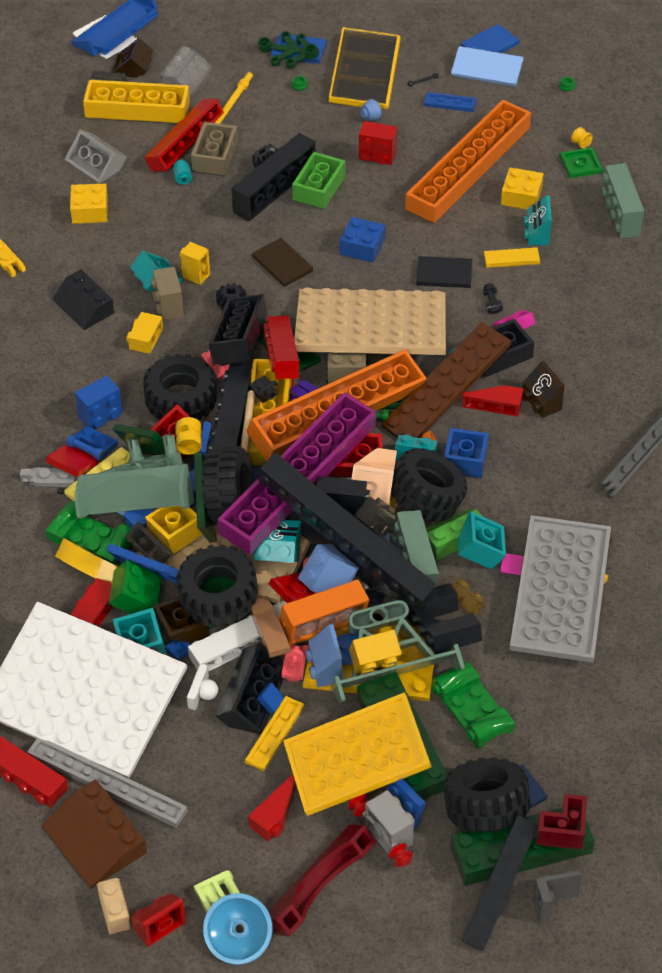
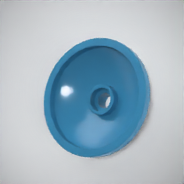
M242 893L229 894L218 899L208 910L203 924L204 939L210 951L220 960L230 964H245L260 957L269 946L273 932L272 920L267 908L255 897ZM239 924H242L244 926V931L242 933H239L237 931V926Z

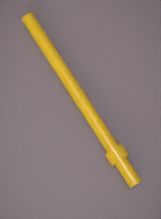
M248 72L239 81L237 89L223 108L224 113L214 123L221 124L243 90L247 89L253 77L251 72Z

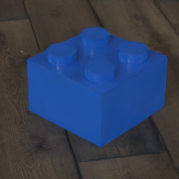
M351 217L340 238V255L374 263L385 241V224Z
M107 375L75 392L78 417L88 427L93 429L100 428L104 423L118 418L123 413L120 388Z
M450 428L444 456L447 457V460L455 463V466L462 471V475L482 478L488 450L489 433Z

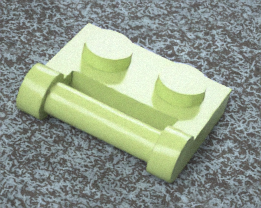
M229 870L194 885V891L206 912L218 899L225 896L219 885L225 884L230 894L240 893Z

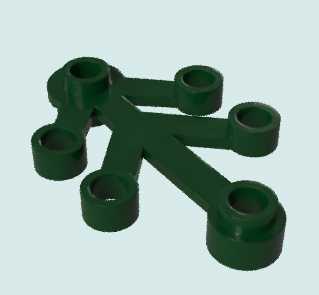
M288 31L280 34L281 40L286 42L287 45L271 43L268 37H262L258 40V47L262 52H268L269 50L283 51V53L270 58L272 66H279L280 61L286 59V67L293 69L297 62L306 58L314 59L319 55L318 47L315 44H309L303 33L296 35V41L304 48L297 47ZM294 54H299L293 58H288Z

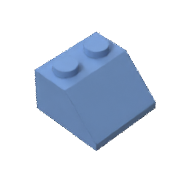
M317 544L298 579L311 591L320 593L352 582L359 568L334 545Z
M330 624L308 641L309 649L305 650L307 662L312 664V667H309L311 679L316 680L317 687L331 685L335 676H339L340 681L342 680V656L334 625Z

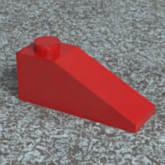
M504 385L463 393L462 407L519 417L524 389Z
M294 774L248 816L249 827L268 842L273 837H279L283 832L297 788Z

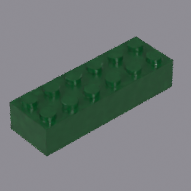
M395 671L358 685L357 700L362 709L405 692L432 767L403 778V780L423 800L444 792L443 785L447 773L397 672Z
M562 808L550 810L547 812L562 813ZM540 813L526 816L525 819L538 825ZM585 820V836L582 849L537 845V827L518 873L592 854L595 840L587 821ZM511 827L508 829L503 828L502 831L497 832L495 830L489 831V833L467 831L451 836V851L464 886L489 880Z

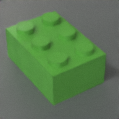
M313 152L292 184L293 200L325 209L346 177V161Z

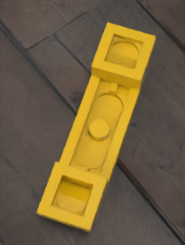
M63 538L55 557L95 579L99 578L112 584L114 570L119 567Z

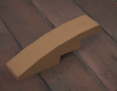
M267 596L257 598L256 603L252 605L250 613L258 635L261 636L262 642L267 648L269 657L290 653L289 643L271 602Z

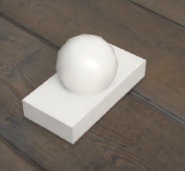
M200 664L187 695L188 709L196 710L200 698L211 700L218 694L217 684L212 680H208V665Z

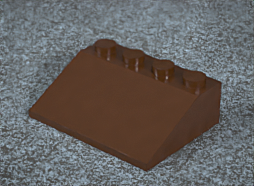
M96 779L78 789L42 824L44 830L90 889L147 853L144 838Z

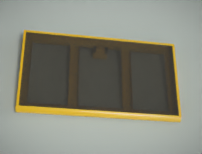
M343 28L329 102L362 107L369 99H373L379 103L381 109H388L400 36Z

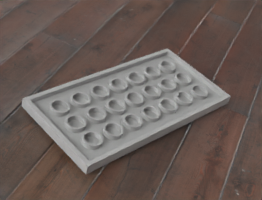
M530 516L509 650L594 662L611 526Z

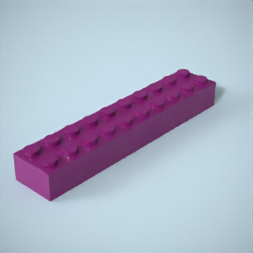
M344 392L281 457L313 484L317 485L318 476L327 477L375 427L377 412ZM257 479L218 518V534L251 555L293 510L288 503L279 499L272 490L263 486Z

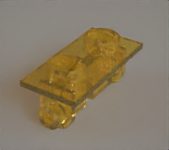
M454 576L452 577L455 583L451 584V586L457 592L458 603L465 598L460 605L469 614L477 615L480 612L479 608L481 606L486 609L483 604L484 598L478 592L472 593L469 590L470 586L463 579L459 581Z

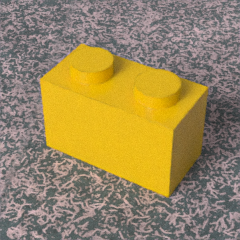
M189 242L180 252L182 278L201 285L210 275L209 249Z
M144 312L140 313L138 319L136 318L132 331H129L126 340L129 342L130 350L151 353L163 330L162 316Z

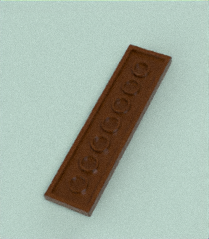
M481 322L427 377L425 383L417 387L396 408L388 419L381 424L382 427L397 438L399 435L421 438L422 434L427 432L511 345V340Z

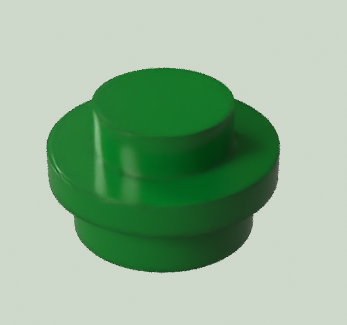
M296 76L293 78L291 86L298 91L305 90L308 87V81L304 76Z
M563 77L559 82V88L563 91L575 89L576 83L572 77Z

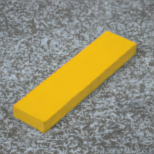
M285 696L246 757L245 764L265 771L304 709V703Z

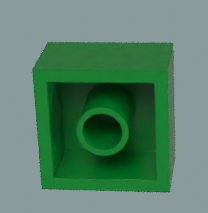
M127 559L114 570L109 604L129 614L150 608L154 609V606L158 604L162 576Z

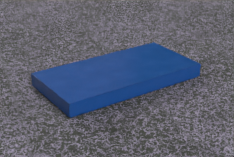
M109 543L106 549L107 552L119 562L124 563L128 559L162 576L161 578L173 583L177 582L178 569Z

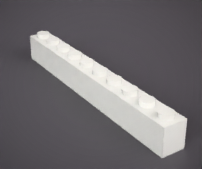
M355 576L352 581L358 580V578ZM359 579L364 591L366 589L374 591L379 588L378 584L372 589ZM284 600L273 605L278 619L280 618L282 605L287 604ZM249 615L238 623H233L219 632H214L210 636L194 642L188 646L190 660L197 670L200 664L208 665L209 672L239 657L244 648L257 643L264 644L261 636L258 635L252 616Z

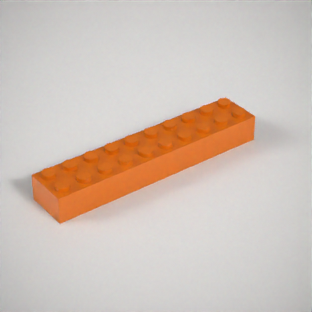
M502 100L406 193L405 210L435 223L530 129L531 112Z
M405 349L252 418L246 432L267 461L275 452L281 456L302 435L303 430L308 429L344 392L372 410L377 411L409 396L417 387L425 383L427 378Z

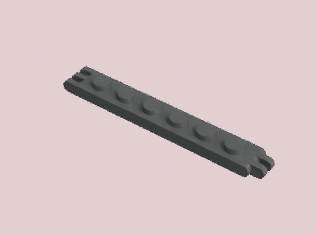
M662 411L599 481L601 485L606 484L603 488L606 492L609 491L608 496L610 498L618 493L662 443Z

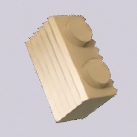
M114 878L99 882L97 884L98 894L109 935L129 930L131 928L130 916L120 880Z

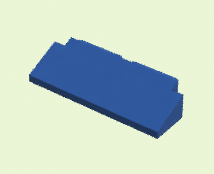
M155 0L126 1L71 41L73 46L93 56H96L98 53L108 54L158 16Z

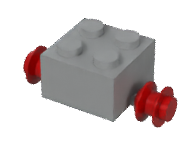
M388 790L368 801H365L367 798L366 794L350 799L348 809L355 810V817H365V826L389 854L388 858L390 860L395 859L394 866H407L412 861L411 857L413 856V852L411 850L406 851V848L413 844L415 821L409 812H405L401 807L399 799L396 796H392Z

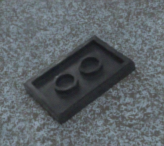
M418 256L416 285L471 288L472 259Z

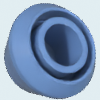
M369 99L362 105L360 114L366 121H379L382 111L376 100Z

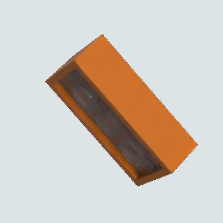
M358 579L282 605L279 621L289 646L313 638L330 624L334 625L335 630L346 627L353 612L367 608L369 598Z

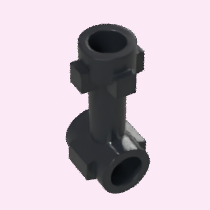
M488 283L483 287V295H487L489 300L486 303L488 314L503 311L501 300H496L495 293H497V289L492 283Z

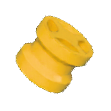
M582 127L577 128L571 137V141L575 144L578 143L582 149L590 145L593 139V135L589 132L586 133Z

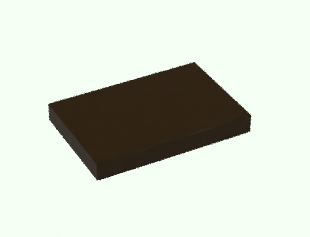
M282 238L252 253V257L284 287L313 272V267Z

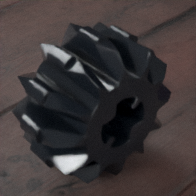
M269 144L255 151V154L252 155V162L255 168L262 164L269 156L273 155L278 148L275 145Z
M235 282L232 285L228 283L226 286L221 285L216 293V303L223 310L228 298L247 296L246 291L242 288V285L236 286Z

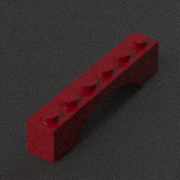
M349 824L268 911L271 916L274 934L290 937L303 923L310 905L322 889L340 872L361 859L372 848L376 841L364 825Z

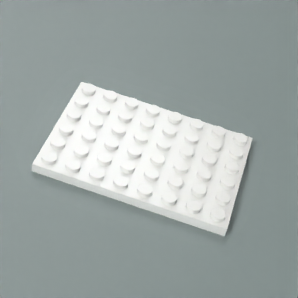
M37 602L0 667V723L35 739L40 738L51 741L129 779L187 669V664Z

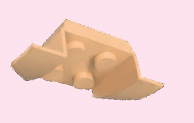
M377 448L355 463L353 467L352 480L367 481V490H371L370 501L367 502L370 503V514L367 516L370 517L369 527L374 529L386 530L397 453L395 450Z

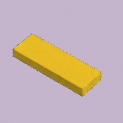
M538 248L484 251L486 268L540 264Z

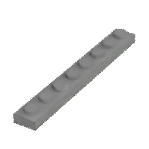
M37 738L27 751V754L44 765L83 784H88L96 779L110 797L175 828L178 827L188 812L187 806L51 741Z

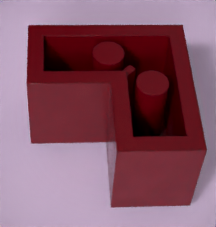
M564 794L562 813L540 811L537 845L582 849L585 836L587 796Z

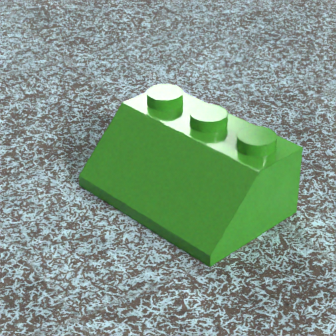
M463 509L455 513L448 520L439 521L425 527L435 561L458 551V538L468 514L472 511L482 516L477 509Z

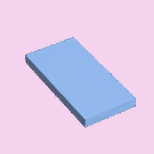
M459 46L451 76L516 87L523 64V57Z

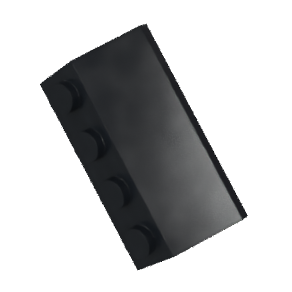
M260 643L244 648L215 716L228 727L261 735L270 713L257 697L266 684L272 683L278 691L280 690L284 680L282 678L284 663L276 656L270 658L267 649Z

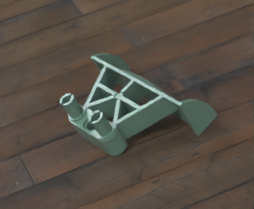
M174 434L162 437L165 454L144 456L141 453L139 438L127 440L130 453L128 463L100 473L79 475L75 489L77 518L81 519L90 514L181 506L184 509L195 503L188 465L182 463L181 453L176 448Z
M397 600L355 611L350 615L347 623L349 634L354 636L357 634V639L371 636L372 634L369 631L397 624L395 628L396 636L401 628L409 638L398 642L400 649L416 646L426 658L397 666L395 663L393 667L357 676L358 673H355L353 666L352 678L340 681L339 676H335L331 688L338 702L342 703L346 701L342 687L364 684L395 671L398 675L447 659H450L456 670L460 671L465 669L459 646L455 644L449 652L435 655L405 620L409 609L404 601ZM375 613L381 614L382 617H383V620H382V621H376V620H374L373 614H375Z

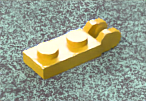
M0 239V266L2 269L6 270L11 277L16 276L14 266L22 273L25 272L26 269L23 262Z

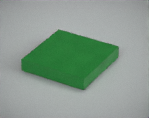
M593 147L560 152L559 156L569 179L603 173Z

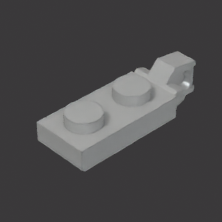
M37 467L21 469L20 471L21 482H30V484L35 486L69 487L75 482V476L58 468Z

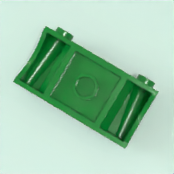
M75 501L67 502L45 530L46 538L58 545L65 538L118 565L119 561L106 550L109 543L126 550L136 543L135 533L128 524H118L116 529H113L87 516L78 519Z
M468 661L464 663L465 669L458 671L454 667L434 677L431 687L435 695L440 697L466 732L468 739L474 743L477 749H480L493 738L501 734L513 732L515 730V721L504 707L500 708L481 684L479 674Z

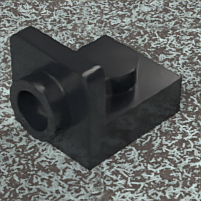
M265 375L249 384V389L255 392V396L262 403L272 400L278 395V383L276 381L271 382Z

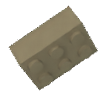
M204 122L191 154L192 171L226 176L238 144L237 126Z

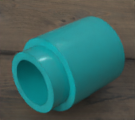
M184 160L176 161L173 166L176 183L179 185L190 183L192 181V173L189 164Z

